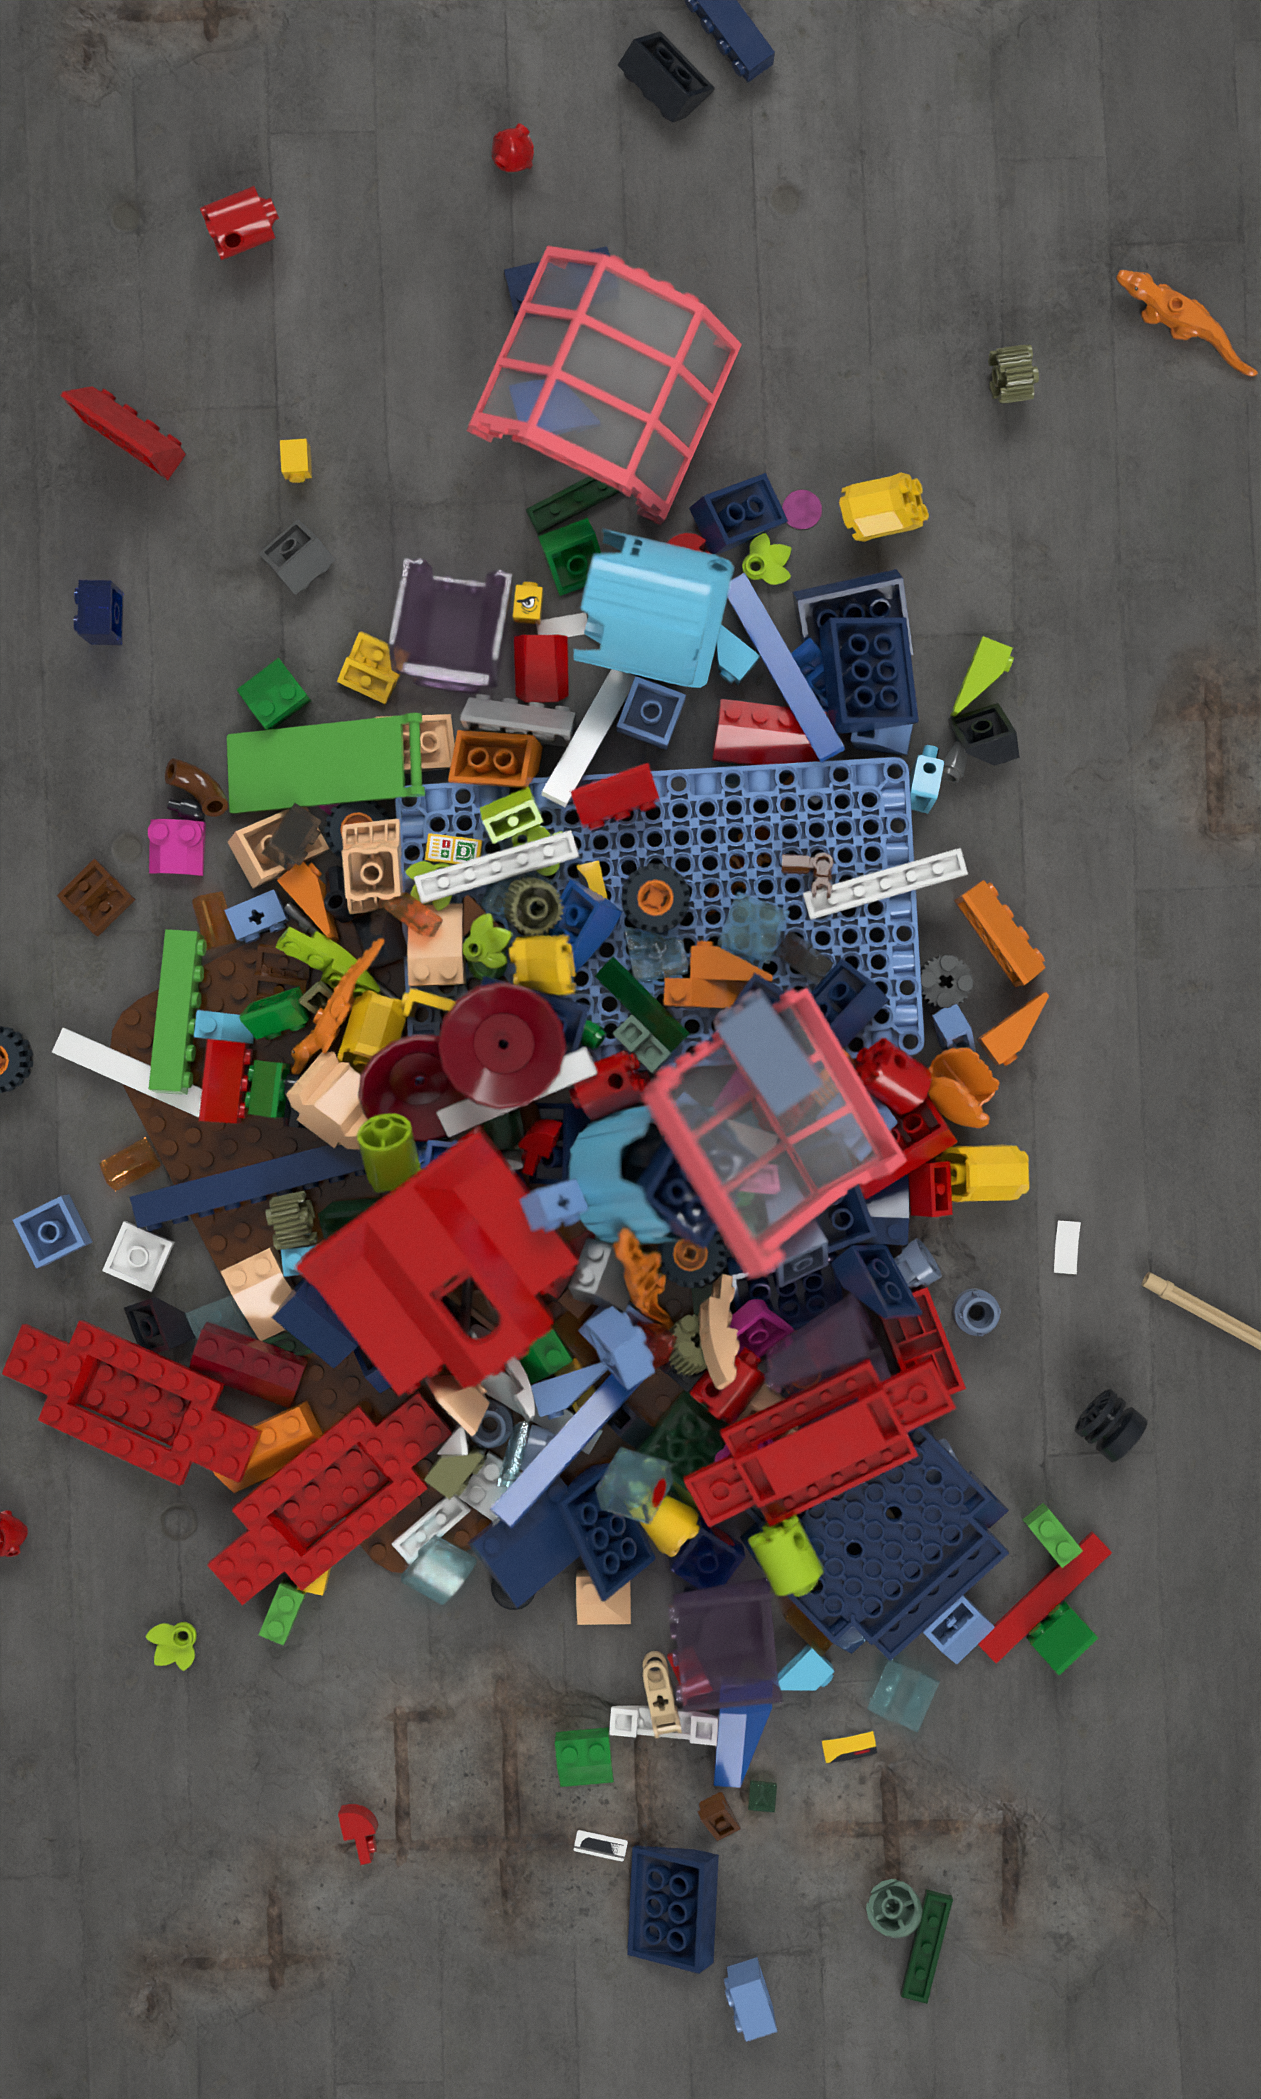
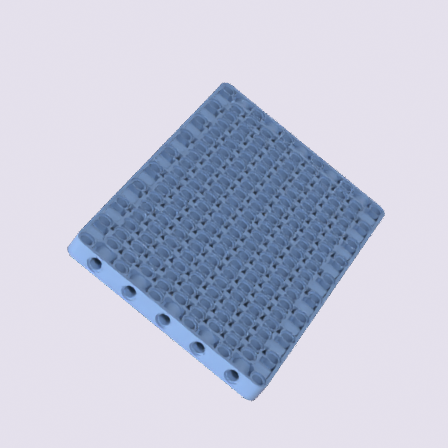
M890 757L651 771L660 797V801L655 802L656 807L661 811L660 817L656 820H650L645 815L646 811L641 812L639 808L633 810L634 817L630 821H615L614 818L604 821L605 825L591 831L589 827L583 829L580 820L574 825H570L565 821V817L569 812H577L572 798L567 806L563 807L541 795L550 777L533 778L527 786L530 787L541 815L543 813H550L553 816L552 823L549 826H543L550 835L559 831L566 832L571 830L573 838H577L582 842L581 848L578 850L579 857L561 862L553 879H543L542 875L537 873L536 870L529 872V877H535L549 883L557 890L556 893L560 894L561 897L570 879L580 883L579 878L574 879L568 875V870L572 865H581L599 860L600 864L605 863L610 867L609 874L603 877L605 889L612 895L610 902L618 907L622 914L608 938L575 973L576 975L581 971L586 972L589 976L588 983L582 987L576 985L574 994L555 995L556 997L577 1002L582 998L589 1000L590 1009L587 1020L603 1027V1031L605 1026L611 1023L619 1027L632 1014L595 977L608 960L614 956L628 972L632 969L641 970L643 978L639 983L656 999L660 994H664L665 982H659L655 979L654 972L656 969L665 967L670 972L669 978H683L681 970L685 966H691V953L681 951V941L691 939L695 946H697V941H708L710 938L716 937L722 942V949L761 970L765 962H774L777 965V972L773 975V981L770 983L784 992L799 986L803 989L807 988L811 993L841 959L845 960L846 957L855 958L858 963L856 970L873 983H883L886 987L885 996L889 999L881 1008L888 1015L887 1021L884 1024H879L874 1020L873 1016L855 1036L862 1041L861 1049H868L881 1038H886L909 1055H914L921 1051L924 1046L916 890L875 901L882 908L878 916L871 915L867 909L868 904L854 907L855 913L852 917H845L840 911L829 914L824 919L815 918L810 920L803 893L809 892L812 889L813 872H809V874L781 873L782 854L786 853L811 855L814 851H820L821 853L829 854L833 858L832 879L829 881L831 885L839 883V879L844 876L854 879L913 862L909 769L904 760ZM891 766L899 768L901 777L898 779L890 778L887 774V768ZM838 769L845 771L847 780L837 782L833 778V772ZM784 772L790 773L794 781L790 785H783L779 781V775ZM618 773L583 775L577 787H583ZM728 776H736L740 781L739 786L736 788L727 787L725 779ZM675 779L684 780L686 783L685 789L680 792L673 790L671 787L672 781ZM461 783L422 784L425 787V796L417 797V802L414 806L406 807L404 805L405 797L395 799L396 819L400 820L401 872L403 880V895L401 896L402 931L407 947L408 906L411 905L410 894L415 881L409 878L405 871L411 865L425 861L428 833L482 840L481 857L488 855L487 847L493 842L482 821L479 808L510 795L512 790L517 787ZM462 791L471 793V799L466 804H460L457 801V796ZM867 794L873 796L876 802L875 806L871 808L865 807L861 801L862 796ZM844 796L849 802L846 809L837 808L834 803L836 797ZM812 797L820 799L822 808L813 811L808 807L807 801ZM785 799L792 800L795 804V809L792 812L783 811L780 806L781 801ZM757 801L766 802L768 811L764 814H758L753 808L754 803ZM729 803H738L741 806V812L735 816L730 815L726 810ZM703 804H710L714 807L715 812L710 817H704L700 814L699 808ZM682 805L686 807L688 814L684 818H676L672 813L674 807ZM466 817L472 819V826L469 830L462 831L459 829L461 819ZM437 819H443L446 824L441 832H434L432 830V824ZM892 820H899L903 823L904 830L902 833H895L891 830L890 822ZM867 821L875 823L877 832L873 835L865 833L863 824ZM846 823L850 827V834L840 836L836 832V825ZM811 825H820L823 829V835L819 838L812 837L809 833ZM785 826L794 827L797 833L796 837L793 839L784 838L782 829ZM760 827L766 828L770 833V837L765 841L758 840L755 837L756 829ZM732 829H738L742 832L743 838L739 842H732L728 838V832ZM704 831L714 832L716 840L711 844L704 843L701 840V834ZM679 832H685L689 836V841L681 846L675 843L674 836ZM659 834L662 837L661 845L657 847L650 846L647 843L649 835ZM520 835L517 838L518 842L524 841L527 843L525 835ZM631 835L635 838L636 841L632 848L627 849L621 846L620 840L623 836ZM511 836L496 842L501 846L500 851L513 848ZM597 837H605L609 843L604 850H597L593 846L594 840ZM413 847L419 848V858L409 861L407 859L408 850ZM874 848L878 852V860L874 862L868 861L864 855L865 850ZM840 850H848L851 853L852 859L849 863L839 861L837 854ZM761 854L768 855L771 858V865L761 868L756 862L757 856ZM737 855L743 858L744 866L741 869H733L730 866L729 860L732 856ZM705 858H714L718 864L717 868L713 871L704 869L702 862ZM679 859H686L690 862L691 867L687 872H679L676 869L675 864ZM654 860H659L665 866L672 867L681 874L687 886L692 890L687 912L692 914L694 918L693 923L687 927L679 923L669 931L659 933L643 931L638 927L633 930L628 929L624 924L627 916L622 907L621 894L624 883H626L629 875H625L622 872L623 864L633 862L638 869L641 866H647V864ZM427 861V862H429V863H431V864H433V865L438 864L437 862ZM515 876L501 880L498 883H491L454 894L450 901V904H459L464 902V898L467 895L475 898L477 904L487 914H492L493 920L496 923L504 924L505 929L512 933L508 945L504 948L508 957V965L502 975L511 984H514L513 974H516V964H511L509 947H512V942H514L516 937L523 935H520L518 929L513 927L505 918L503 912L505 907L502 906L499 910H493L489 904L490 900L495 896L506 898L505 893L509 892L507 888L510 886V883L516 880ZM790 879L796 880L800 886L799 891L796 893L787 892L785 882ZM761 881L771 883L773 891L770 894L763 895L758 891V884ZM739 882L745 885L746 892L744 895L735 896L732 894L731 886L734 883ZM706 885H716L719 888V894L714 898L707 897L703 891ZM431 901V902H429V903H427V904H423V905H433V903H432V901ZM535 902L530 905V910L531 908L535 909ZM791 906L798 907L801 911V917L798 920L789 919L786 914L787 908ZM762 908L772 909L774 919L770 922H764L759 916V911ZM742 909L747 913L748 917L744 923H736L733 920L732 913L735 910ZM709 911H716L720 914L721 920L716 925H710L705 920V915ZM899 927H905L909 930L910 938L907 941H901L897 938L896 931ZM877 928L883 933L881 942L874 943L869 937L871 929ZM845 930H852L856 934L854 944H846L843 941L842 933ZM543 931V934L539 933V936H548V933ZM823 931L828 934L829 943L827 945L820 946L816 943L815 935L817 932ZM791 933L801 935L803 941L800 947H792L788 943V936ZM766 934L772 935L777 942L776 946L771 949L764 948L761 945L762 936ZM738 936L746 937L749 941L748 948L745 950L736 949L734 939ZM659 940L665 941L668 944V951L663 955H658L653 951L654 943ZM630 942H637L641 945L642 949L639 955L633 957L627 954L626 947ZM606 943L613 945L615 949L614 954L609 958H604L599 953L600 947ZM874 955H879L884 959L883 969L876 970L871 966V958ZM404 957L406 993H409L411 988L457 1001V999L470 992L467 983L471 978H474L469 971L466 957V985H454L453 991L449 994H444L441 991V986H409L408 959ZM826 958L831 964L829 972L822 973L817 969L818 959ZM792 960H800L803 963L804 971L801 974L797 975L790 971L789 964ZM574 976L571 978L572 983H575ZM904 980L911 982L913 986V991L908 996L902 994L899 989L900 983ZM607 997H613L617 1000V1008L612 1012H606L602 1007V1002ZM419 1003L417 1010L425 1007L428 1010L429 1016L425 1022H419L416 1017L407 1016L408 1037L416 1034L440 1036L444 1019L442 1017L443 1009ZM666 1008L683 1027L687 1020L695 1019L698 1021L700 1029L696 1034H690L671 1052L673 1055L659 1069H663L668 1065H671L673 1068L677 1065L674 1060L684 1055L687 1048L708 1040L714 1032L711 1028L712 1020L717 1018V1015L724 1009ZM907 1034L913 1035L916 1039V1045L911 1050L906 1049L902 1043L903 1037ZM616 1037L614 1039L605 1038L595 1051L590 1048L587 1049L593 1056V1062L623 1050L629 1055L633 1054ZM848 1045L843 1049L852 1059L856 1058L859 1053L852 1052ZM719 1048L693 1067L735 1064L729 1054ZM640 1064V1068L637 1070L649 1069L644 1064ZM422 1077L416 1078V1080H422V1079H423Z

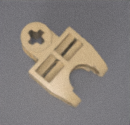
M651 1651L643 1659V1679L656 1739L660 1738L659 1735L677 1731L680 1734L682 1729L677 1705H675L666 1657L659 1651ZM652 1657H658L662 1660V1662L651 1661L647 1663ZM658 1667L660 1670L652 1671L650 1668Z

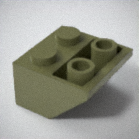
M471 1445L468 1455H440L429 1469L424 1481L449 1500H451L454 1494L459 1497L469 1484L468 1482L471 1478L468 1476L471 1472L476 1475L485 1464L487 1456L484 1454L487 1448Z

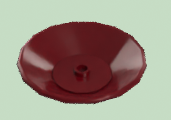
M505 982L478 986L457 999L443 1019L438 1041L442 1069L454 1088L475 1104L499 1110L526 1106L545 1094L561 1073L566 1051L562 1023L550 1004L529 988ZM506 1039L509 1046L501 1048L499 1040Z
M416 1034L392 1041L371 1057L360 1075L358 1098L364 1116L368 1120L382 1114L403 1116L410 1122L415 1142H428V1140L448 1136L437 1112L467 1097L454 1088L442 1069L438 1048L439 1036ZM418 1077L423 1078L422 1080H415Z

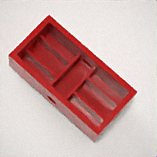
M920 1285L911 1289L923 1313L920 1316L884 1319L878 1314L899 1372L931 1358L949 1395L966 1389L928 1287Z

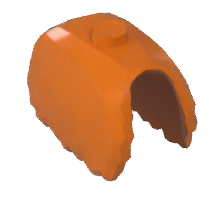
M953 1047L938 1054L928 1068L932 1073V1081L928 1091L930 1099L940 1113L953 1123L973 1128L985 1127L989 1124L990 1117L983 1113L981 1106L994 1096L1000 1082L993 1077L989 1066L979 1059L980 1056L970 1048L957 1049Z

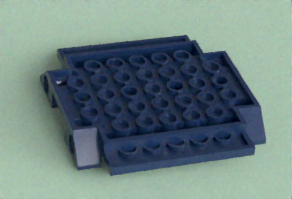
M855 1398V1399L849 1401V1402H848L846 1405H844L841 1409H843V1408H845V1407H847V1406H849V1405H851V1404L857 1402L858 1399ZM926 1423L907 1432L917 1451V1457L796 1514L824 1568V1572L819 1578L823 1586L818 1591L811 1590L800 1597H795L793 1593L787 1594V1596L834 1645L851 1654L867 1640L871 1645L874 1644L891 1661L1009 1554L1008 1549L989 1531L1009 1509L972 1471L968 1472L934 1437L933 1431ZM932 1469L938 1470L942 1474L941 1479L935 1483L929 1482L926 1479L927 1472ZM754 1505L745 1511L756 1522L740 1536V1539L756 1564L761 1568L748 1539L758 1533H762V1526L768 1522L761 1509ZM891 1506H897L901 1509L902 1514L897 1519H891L886 1515L887 1509ZM856 1542L860 1544L862 1551L858 1555L849 1554L846 1548L850 1543Z

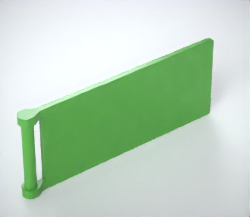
M408 713L400 716L228 734L229 812L240 814L425 796V787L422 786L420 742L422 714ZM403 724H409L411 787L405 788Z

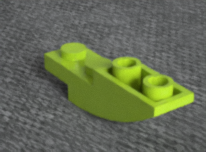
M289 926L278 939L276 948L287 955L295 957L307 963L310 967L322 971L321 981L332 988L338 985L345 972L350 969L352 964L357 962L343 947L318 931L309 937ZM367 970L357 979L352 996L355 999L358 996H362L363 992L367 990L377 994L380 991V987Z

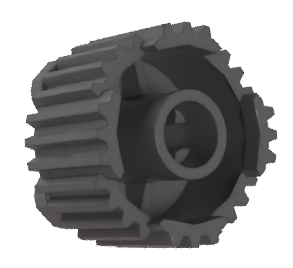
M939 955L929 959L920 967L922 1001L925 1000L926 1005L931 1004L930 1007L943 1009L955 1004L959 1006L960 1003L964 1002V999L968 998L967 994H970V990L973 988L972 974H969L970 969H966L967 964H962L963 960L958 961V957L953 955ZM940 976L949 979V987L941 988L938 983L941 982Z

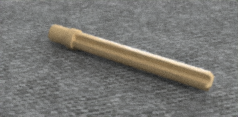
M1151 1272L1145 1275L1142 1281L1143 1287L1158 1294L1162 1299L1175 1303L1261 1350V1332L1176 1287L1174 1283L1168 1280L1166 1281Z

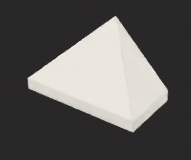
M458 1423L452 1435L449 1436L437 1454L468 1455L470 1448L468 1432Z

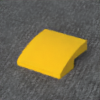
M360 631L350 656L346 657L337 682L386 704L410 653Z

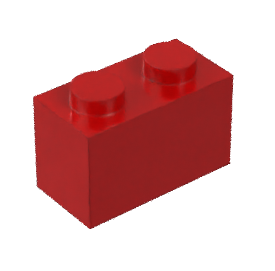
M929 1160L909 1172L911 1216L939 1217L953 1215L950 1161Z

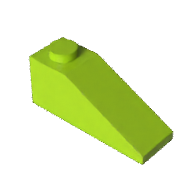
M984 636L980 639L950 716L956 717L995 682L1004 671H1009L1014 657L1010 656L1012 647Z

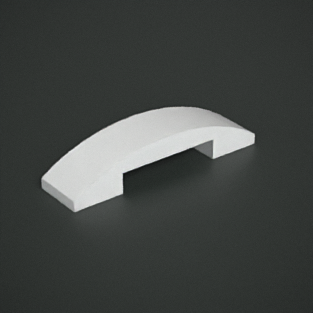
M477 1324L471 1326L470 1329L472 1338L477 1339L491 1333ZM514 1357L506 1363V1371L520 1391L514 1396L513 1401L528 1423L535 1415L534 1397L528 1377L519 1360H516Z
M628 1705L611 1707L609 1735L636 1737L638 1734L654 1736L649 1706ZM678 1709L682 1733L678 1734L676 1731L659 1735V1737L688 1739L690 1743L717 1746L719 1717L691 1710Z

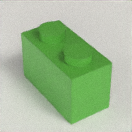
M1044 1503L1022 1519L1062 1568L1083 1552Z
M284 1578L276 1591L259 1636L284 1645L290 1635L307 1592L296 1590L297 1585L293 1581Z

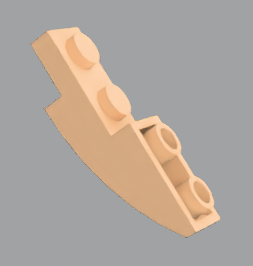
M722 1274L714 1281L711 1297L700 1305L699 1312L702 1351L710 1376L718 1389H723L734 1381L737 1370L736 1366H734V1358L739 1349V1340H736L737 1330L728 1328L732 1319L729 1307L735 1291L734 1287H732L733 1276Z

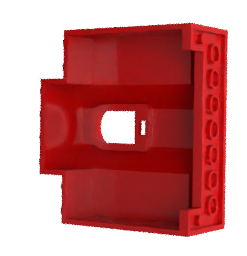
M479 1124L461 1137L456 1144L343 1228L306 1252L295 1268L319 1290L400 1396L404 1392L410 1394L421 1385L420 1381L428 1375L430 1378L435 1376L443 1369V1364L448 1367L463 1389L469 1386L472 1388L477 1386L491 1374L494 1377L499 1375L507 1368L506 1363L515 1357L516 1360L522 1358L530 1351L529 1346L538 1337L541 1338L552 1329L551 1325L554 1323L553 1312L538 1292L541 1295L548 1292L555 1286L553 1282L561 1275L563 1278H566L576 1271V1265L579 1262L577 1253L558 1228L545 1232L544 1228L532 1231L520 1202L522 1198L531 1192ZM454 1275L458 1277L446 1287L443 1286V1283ZM470 1276L497 1310L500 1317L495 1330L489 1335L478 1339L466 1335L440 1300L441 1297Z

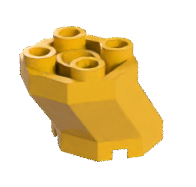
M900 472L893 476L852 484L842 488L841 493L845 494L839 500L844 524L848 529L854 528L856 533L852 534V536L857 541L866 542L873 538L914 530L922 527L923 521L929 518L928 510L921 498L922 485L917 478L912 479L909 474Z
M526 935L516 937L514 942H512V947H509L511 964H516V974H513L514 985L546 994H574L576 982H571V976H575V965L572 946L568 944L570 940L569 935Z
M370 990L364 991L362 996L356 997L338 1053V1062L350 1063V1066L361 1075L375 1053L392 1041L401 1039L407 1021V1016L403 1015L404 1009L400 1008L401 1000L378 995Z
M1015 1145L951 1146L943 1151L941 1157L935 1158V1160L950 1161L952 1201L1017 1200L1029 1190V1158L1025 1151H1020Z

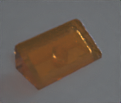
M223 891L200 895L192 899L201 935L204 936L207 942V950L237 942L224 911L227 909Z
M407 892L401 893V896H394L392 899L385 900L381 904L383 908L419 935L434 937L443 922L441 917Z
M146 1137L99 1163L106 1183L115 1191L161 1166L156 1153Z
M570 1311L566 1312L552 1324L555 1331L584 1368L598 1357L596 1349L578 1331L583 1326V1323Z
M795 1604L783 1614L784 1619L821 1657L832 1646L833 1643Z

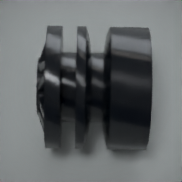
M1108 1389L1099 1394L1085 1408L1075 1425L1074 1431L1081 1437L1085 1436V1440L1089 1444L1098 1441L1096 1450L1110 1462H1115L1125 1456L1139 1441L1147 1427L1148 1420L1133 1407L1124 1410L1126 1401L1121 1397L1117 1398L1118 1394Z

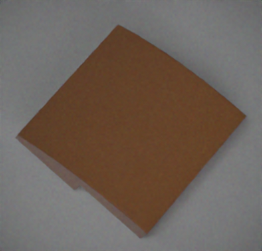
M95 858L57 895L62 903L97 937L136 900Z
M259 944L257 948L256 970L253 974L251 1000L257 1001L300 986L304 995L308 991L311 967L307 963L287 955L276 948V946Z

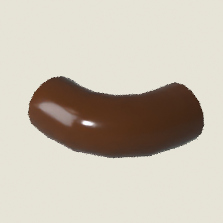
M172 758L168 762L165 771L166 784L182 788L192 794L201 805L202 812L207 816L216 817L225 813L228 808L227 798L221 786L208 773L182 760Z

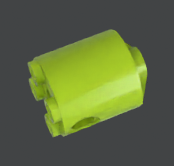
M382 1114L367 1120L359 1128L357 1139L368 1182L372 1185L375 1192L392 1191L421 1170L411 1125L405 1117L397 1114Z
M797 1515L771 1527L768 1523L763 1525V1532L750 1537L748 1542L775 1595L782 1596L793 1593L795 1597H800L810 1592L824 1572V1568Z

